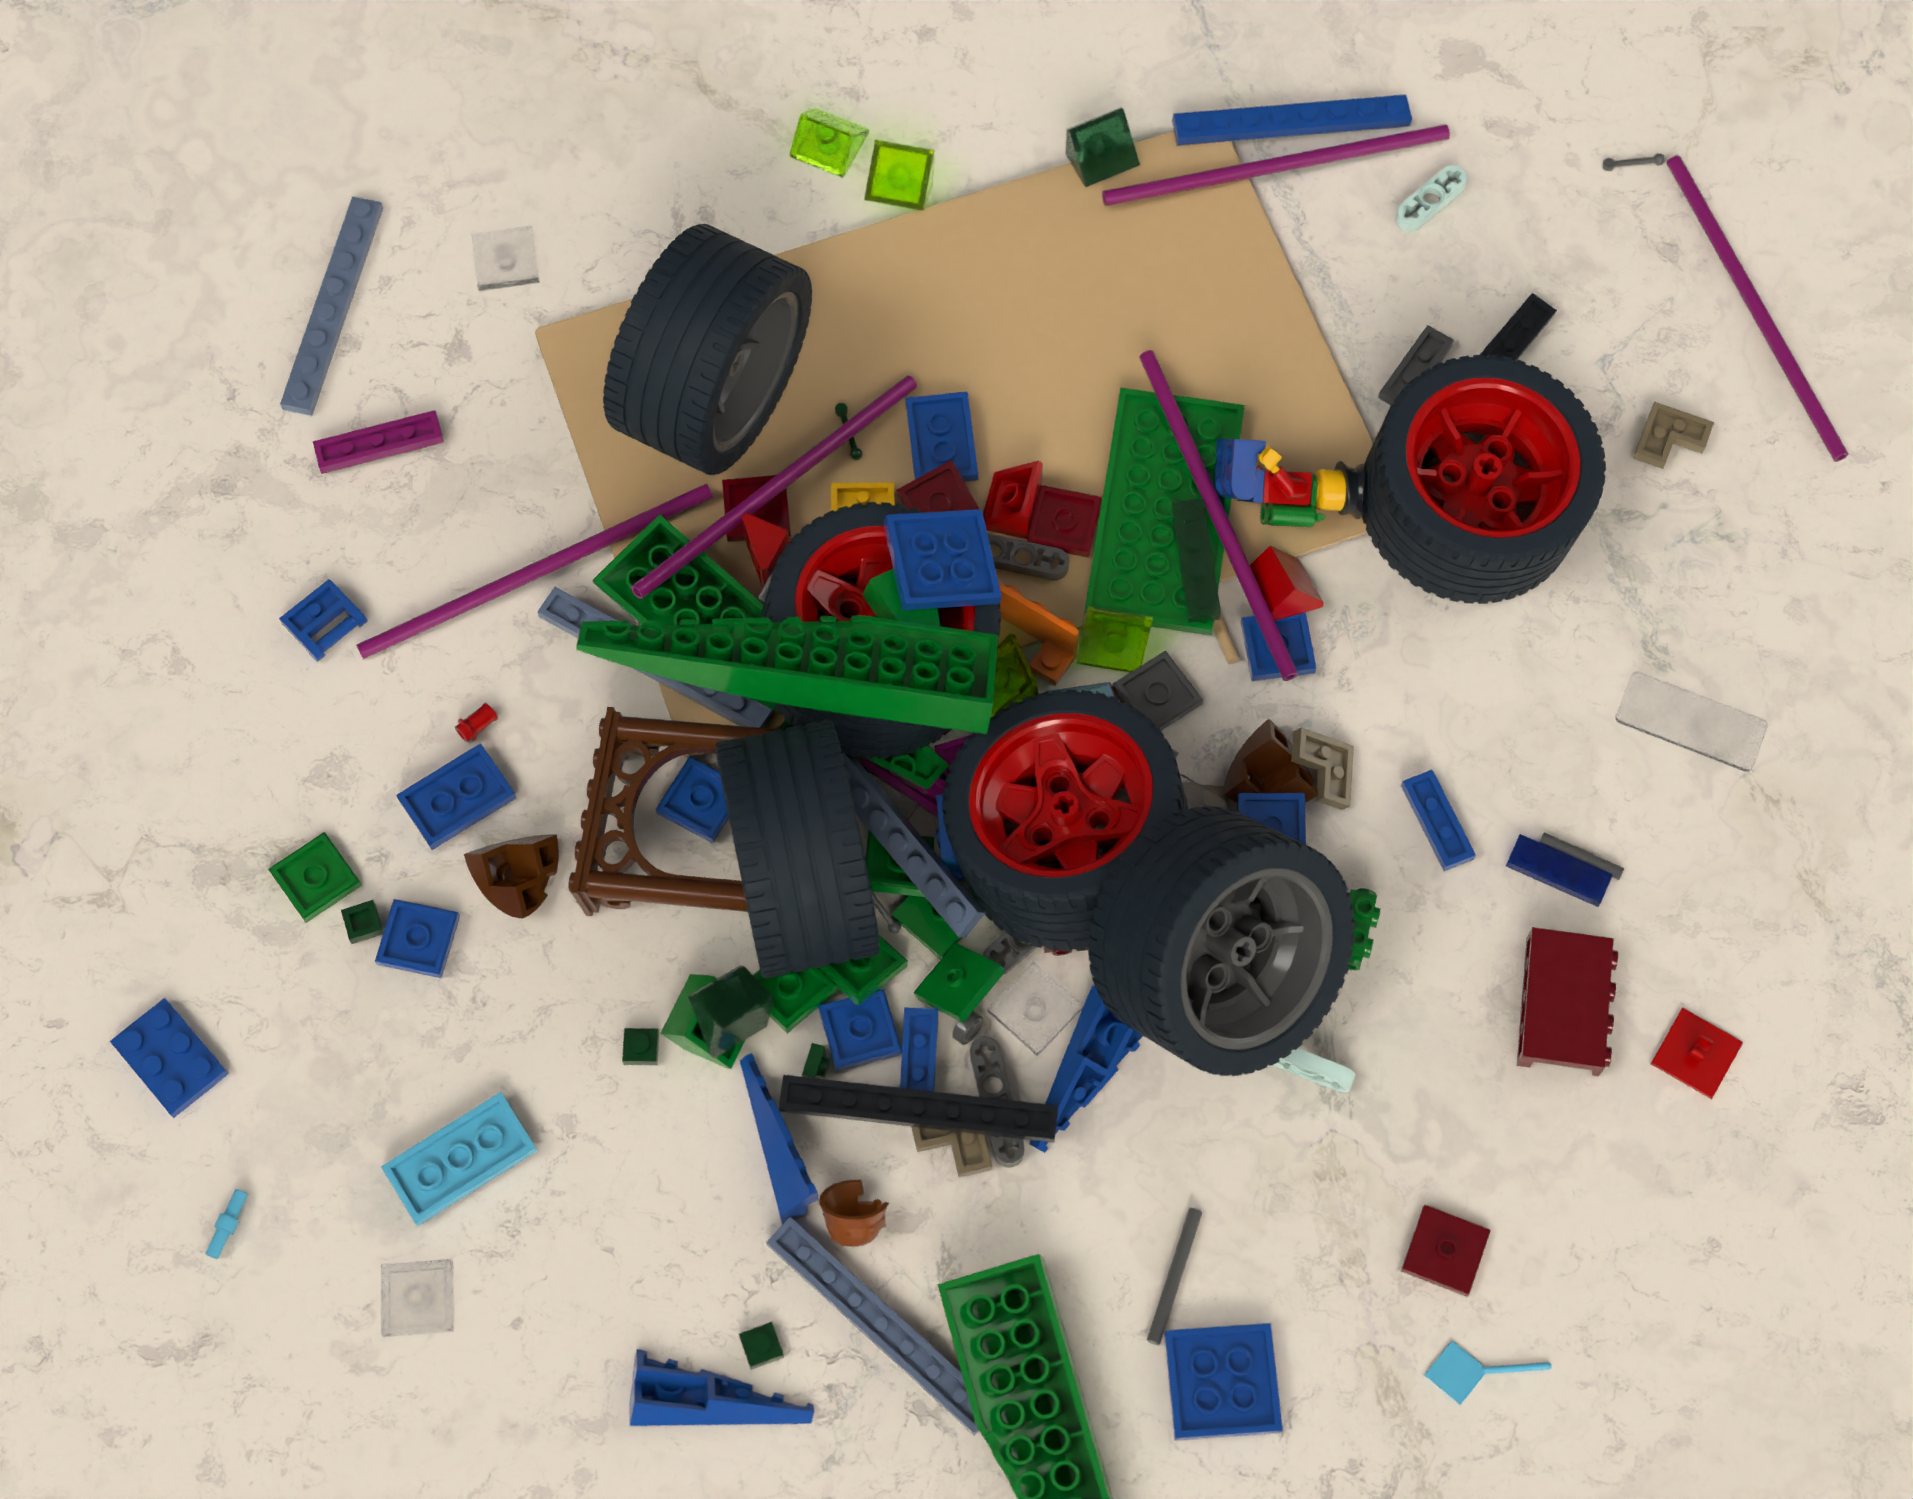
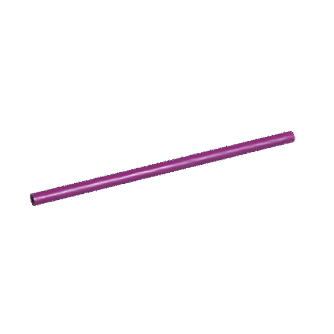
M1447 124L1105 190L1102 191V200L1104 206L1447 140L1450 137V132Z
M1679 155L1673 156L1666 163L1831 457L1834 462L1843 460L1849 453Z
M1152 350L1145 351L1139 356L1140 361L1283 681L1292 680L1298 676L1295 665L1155 353Z
M909 375L904 377L632 585L631 590L634 595L642 599L739 525L742 522L741 515L747 513L752 515L917 388L916 381Z
M707 483L367 639L357 644V648L363 659L634 535L644 530L659 515L668 519L712 499L711 490Z

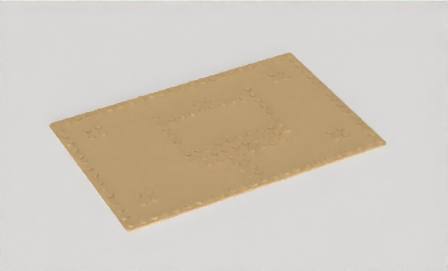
M1174 131L775 254V256L803 268L810 277L812 305L810 307L811 314L808 318L809 324L806 329V336L802 342V349L798 354L797 363L794 365V370L791 377H789L786 389L783 390L782 397L777 402L773 414L769 417V421L763 426L762 432L756 437L752 446H749L748 451L732 467L717 475H707L616 431L609 425L605 417L603 389L605 375L608 372L607 365L611 359L610 354L615 345L616 335L619 334L620 325L625 319L627 309L632 304V299L539 327L535 331L541 353L604 530L707 483L713 495L712 499L666 519L691 541L725 515L722 480L778 475L843 425L841 417L835 413V406L837 404H846L848 410L846 416L850 420L907 375L916 381L917 388L854 436L857 448L862 451L861 459L854 460L851 458V447L849 441H847L787 487L791 531L790 541L796 533H800V530L805 525L811 524L812 520L819 516L823 517L825 513L831 511V483L895 482V506L897 504L903 505L896 490L915 480L905 398L968 391L978 480L966 481L965 484L979 509H982V512H984L994 472L1038 460L1043 463L1042 485L1100 496L1103 499L1120 387L1154 392L1139 358L1143 352L1148 350L1154 351L1173 395L1245 405L1240 440L1266 441L1265 448L1270 446L1282 456V459L1276 466H1282L1286 471L1315 474L1319 469H1334L1339 461L1352 468L1360 464L1364 465L1373 441L1249 178L1104 206L1102 191L1242 164L1231 141L1177 145ZM1258 454L1256 465H1260L1264 470H1269L1259 461L1260 454ZM1231 499L1229 521L1249 565L1270 545L1293 557H1298L1367 534V525L1363 523L1362 516L1360 519H1355L1351 514L1340 515L1337 511L1316 509L1317 513L1324 514L1325 519L1316 522L1313 527L1262 525L1260 521L1262 503ZM1100 512L1089 558L1067 553L1069 569L1064 578L1060 580H1047L996 569L998 582L1004 586H1013L1021 593L1022 597L1031 602L1037 601L1043 604L1049 610V613L1059 619L1066 618L1070 620L1077 629L1105 621L1084 617ZM642 531L610 545L614 558ZM987 531L989 534L1027 541L1024 538ZM724 535L706 549L704 553L758 599L762 586L747 548L746 540L727 542V536ZM990 545L992 556L997 557L1001 553V549L996 545ZM1225 549L1220 582L1237 577ZM1021 551L1014 558L1020 564H1027L1032 560V555L1026 551ZM1038 555L1037 566L1040 567L1042 556ZM1053 559V562L1050 563V568L1056 569L1059 565V560ZM818 611L817 621H820L821 616L827 615ZM848 612L841 613L845 618L851 619V616H853L851 613ZM1001 618L997 656L1039 643L1036 638ZM658 682L671 720L738 726ZM775 711L764 728L779 729L785 720V716ZM691 753L684 756L689 758V756L696 757L705 753Z

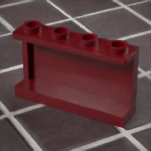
M1532 927L1526 938L1516 1066L1530 1068L1533 1062L1592 1070V1076H1600L1605 1067L1610 1066L1612 1048L1607 1046V1034H1612L1614 1015L1609 1014V1003L1614 1002L1616 994V983L1611 982V972L1616 970L1618 962V951L1613 950L1614 938Z

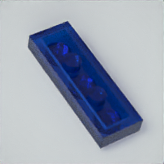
M1522 834L1519 835L1506 863V867L1596 907H1599L1613 876V874Z

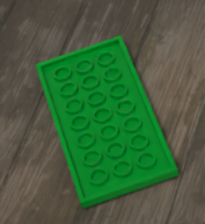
M1120 387L1084 617L1212 636L1224 554L1223 544L1155 392ZM1173 395L1215 487L1217 439L1240 440L1245 405ZM1218 494L1229 518L1231 499L1224 498Z

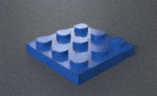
M982 509L885 516L883 523L902 610L999 604L1002 596Z
M1271 1323L1166 1330L1164 1332L1174 1441L1282 1433Z

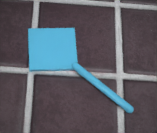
M1451 1341L1426 1372L1425 1376L1461 1405L1485 1374L1549 1370L1552 1365L1547 1362L1484 1367L1454 1341Z

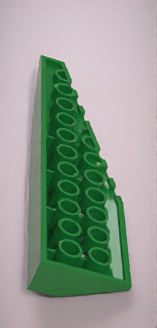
M661 515L653 520L592 580L596 586L640 624L646 623V620H660L661 625L680 624V619H695L696 624H712V619L760 618L763 608L761 601L704 552L644 598H637L632 592L631 586L690 542L686 536ZM753 699L778 712L774 702ZM928 746L922 749L919 748L911 754L903 753L899 757L888 756L883 759H878L877 757L868 759L926 790L950 766Z
M864 615L851 616V621H836L835 616H821L820 621L802 622L801 617H787V620L782 622H772L768 617L712 619V624H696L695 619H680V624L661 625L660 620H646V623L631 626L627 620L582 621L576 650L654 675L743 697L822 711L987 734L993 707L998 635Z
M1040 1254L1032 1255L937 1284L976 1426L990 1447L991 1453L1009 1481L1018 1499H1113L1044 1257Z

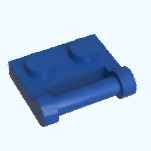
M330 579L279 618L282 625L317 662L325 656V651L356 626L360 628L368 622L363 613ZM344 611L349 615L316 643L311 639V637Z

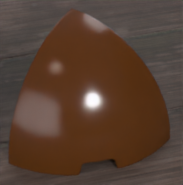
M1270 719L1258 727L1240 748L1228 770L1224 785V795L1236 803L1238 793H1305V803L1318 796L1309 769L1306 766L1291 762L1293 744Z
M557 834L513 839L464 854L473 880L492 905L503 913L520 919L529 916L541 906L548 896L544 890L549 877L556 875L558 869L559 849Z

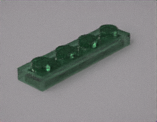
M1204 499L1172 502L1171 510L1188 623L1220 620L1221 610Z

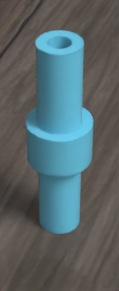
M235 1189L224 1214L220 1213L214 1225L216 1231L205 1253L207 1256L218 1259L229 1235H234L239 1224L237 1218L248 1196L247 1193Z

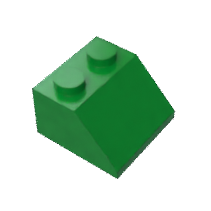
M690 974L661 1034L688 1052L727 1069H732L761 1009L715 976Z

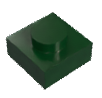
M374 900L341 910L351 944L384 933Z
M624 1028L623 1065H658L659 1030Z
M815 1043L811 1044L802 1077L826 1078L830 1059L826 1058L825 1046Z
M772 1322L739 1333L751 1370L784 1358Z

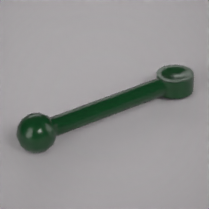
M839 403L835 406V413L841 417L843 424L848 421L846 416L848 412L847 406L844 403ZM853 436L848 440L851 447L850 456L854 460H859L862 457V451L857 448Z

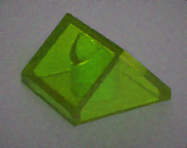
M817 108L808 110L800 114L789 156L844 178L869 134V129Z
M875 140L864 200L924 211L933 185L935 151Z
M1088 606L1083 616L1076 664L1129 673L1137 669L1143 663L1153 617Z
M1010 633L997 646L991 717L995 716V712L1002 708H1008V705L1015 701L1018 703L1023 701L1022 698L1028 696L1035 697L1038 694L1037 682L1015 634Z

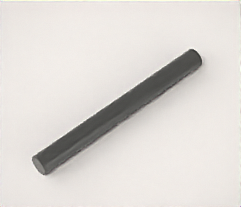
M1189 1208L1147 1337V1341L1155 1345H1160L1202 1216V1212L1194 1208Z

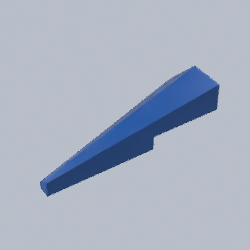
M1093 985L1045 1103L1058 1105L1056 1133L1059 1130H1066L1070 1125L1068 1120L1079 1107L1085 1108L1119 1070L1117 1065L1128 1052H1135L1139 1048L1140 1044L1138 1041L1143 1037V1035L1126 1026L1111 1014L1110 1010L1103 1004V1000L1100 999L1097 993L1098 989ZM1031 1140L1029 1145L1044 1153L1048 1150L1046 1146L1048 1142Z
M751 1053L740 1060L783 1225L789 1217L795 1220L808 1214L806 1205L818 1201L819 1197L816 1187L809 1178L802 1158H800L790 1132L774 1099H772L763 1075H761Z
M636 1350L629 1403V1426L812 1423L814 1415L813 1404L807 1403L806 1406H798L784 1402V1395L774 1392L772 1397L753 1392V1385L704 1369H701L700 1372L687 1371L678 1368V1361L668 1358L665 1364L647 1358V1351Z

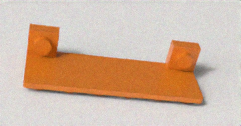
M999 583L1002 596L999 609L1001 618L1043 643V646L1029 664V671L1056 687L1077 657L1079 630L1070 620L1066 618L1059 619L1049 613V610L1043 604L1037 601L1031 602L1022 597L1021 593L1013 586H1004Z

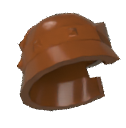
M846 1180L835 1183L826 1188L819 1196V1205L823 1211L822 1215L825 1218L831 1240L837 1242L842 1247L864 1246L872 1242L878 1236L880 1230L886 1227L885 1212L889 1202L882 1204L879 1199L873 1200V1202H858V1196L864 1194L862 1180Z

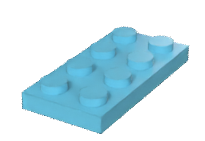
M500 1092L382 1165L381 1168L415 1224L420 1226L538 1150Z

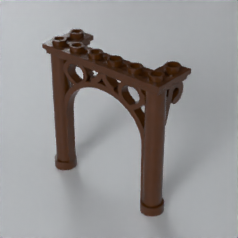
M607 707L606 716L601 718L599 723L600 747L596 748L593 754L594 777L589 779L587 785L588 808L583 810L581 815L582 839L577 841L575 846L576 870L571 872L568 883L569 892L572 893L585 915L593 916V912L599 913L600 905L613 909H627L630 907L631 901L748 912L744 889L740 880L670 874L650 864L641 854L636 843L634 834L635 808L640 793L647 781L660 767L672 759L691 753L716 754L715 744L717 742L735 738L745 739V736L763 735L765 732L779 729L622 716L621 712H616L614 707ZM662 746H666V747H667V748H665V749H663V750H661V751L659 752V748H660V747H662ZM629 753L644 756L645 764L633 774L622 772L623 760H628ZM615 776H617L622 783L627 785H624L623 790L618 795L612 797ZM608 814L613 815L617 819V826L620 830L623 829L624 833L619 830H610L605 833ZM614 841L624 842L629 848L624 858L616 864L606 863L607 847ZM634 862H637L647 875L626 874L624 872ZM598 865L603 871H597Z

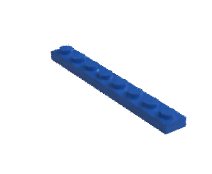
M1407 95L1174 113L1172 117L1177 145L1410 126L1412 121Z

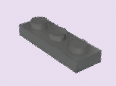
M1427 325L1380 390L1378 398L1392 405L1397 395L1414 377L1420 376L1421 372L1428 368L1432 369L1433 365L1443 360L1451 349L1454 339Z

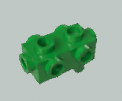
M1364 888L1351 889L1349 892L1352 901L1350 905L1353 906L1354 911L1352 919L1355 921V930H1353L1355 936L1354 945L1351 946V949H1353L1352 958L1349 959L1348 964H1350L1349 970L1353 971L1360 970L1363 957L1368 959L1370 957L1374 939L1368 938L1370 927L1376 928L1381 908L1375 907L1376 893Z

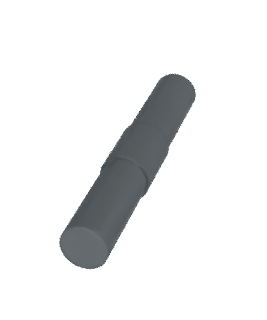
M1545 832L1539 842L1541 846L1614 879L1619 880L1624 871V868Z

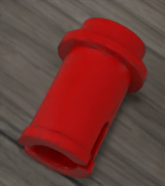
M484 703L466 719L460 718L458 725L455 726V730L465 742L469 740L475 741L477 739L476 735L492 722L498 720V716L487 703Z

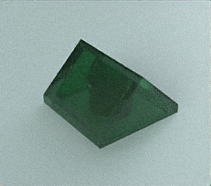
M1122 107L1067 129L1065 154L1085 187L1140 165Z
M742 965L688 995L712 1058H716L767 1027L775 999Z

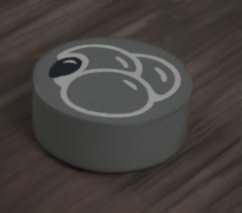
M973 1011L963 1023L958 1021L952 1032L953 1038L962 1045L968 1044L980 1030L983 1024V1017Z

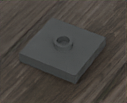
M1166 650L1112 685L1113 690L1122 702H1126L1132 705L1134 710L1138 709L1144 713L1145 718L1151 719L1155 723V727L1160 730L1168 727L1203 704L1202 697Z

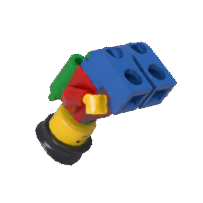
M1217 439L1216 491L1224 498L1262 503L1260 509L1262 525L1313 527L1316 522L1325 519V515L1317 513L1316 509L1337 511L1340 515L1351 514L1355 519H1360L1362 516L1366 484V469L1363 464L1352 468L1339 461L1334 469H1319L1315 474L1286 471L1282 466H1276L1282 459V456L1270 446L1265 448L1266 441ZM1258 454H1260L1259 461L1269 470H1264L1260 465H1256Z

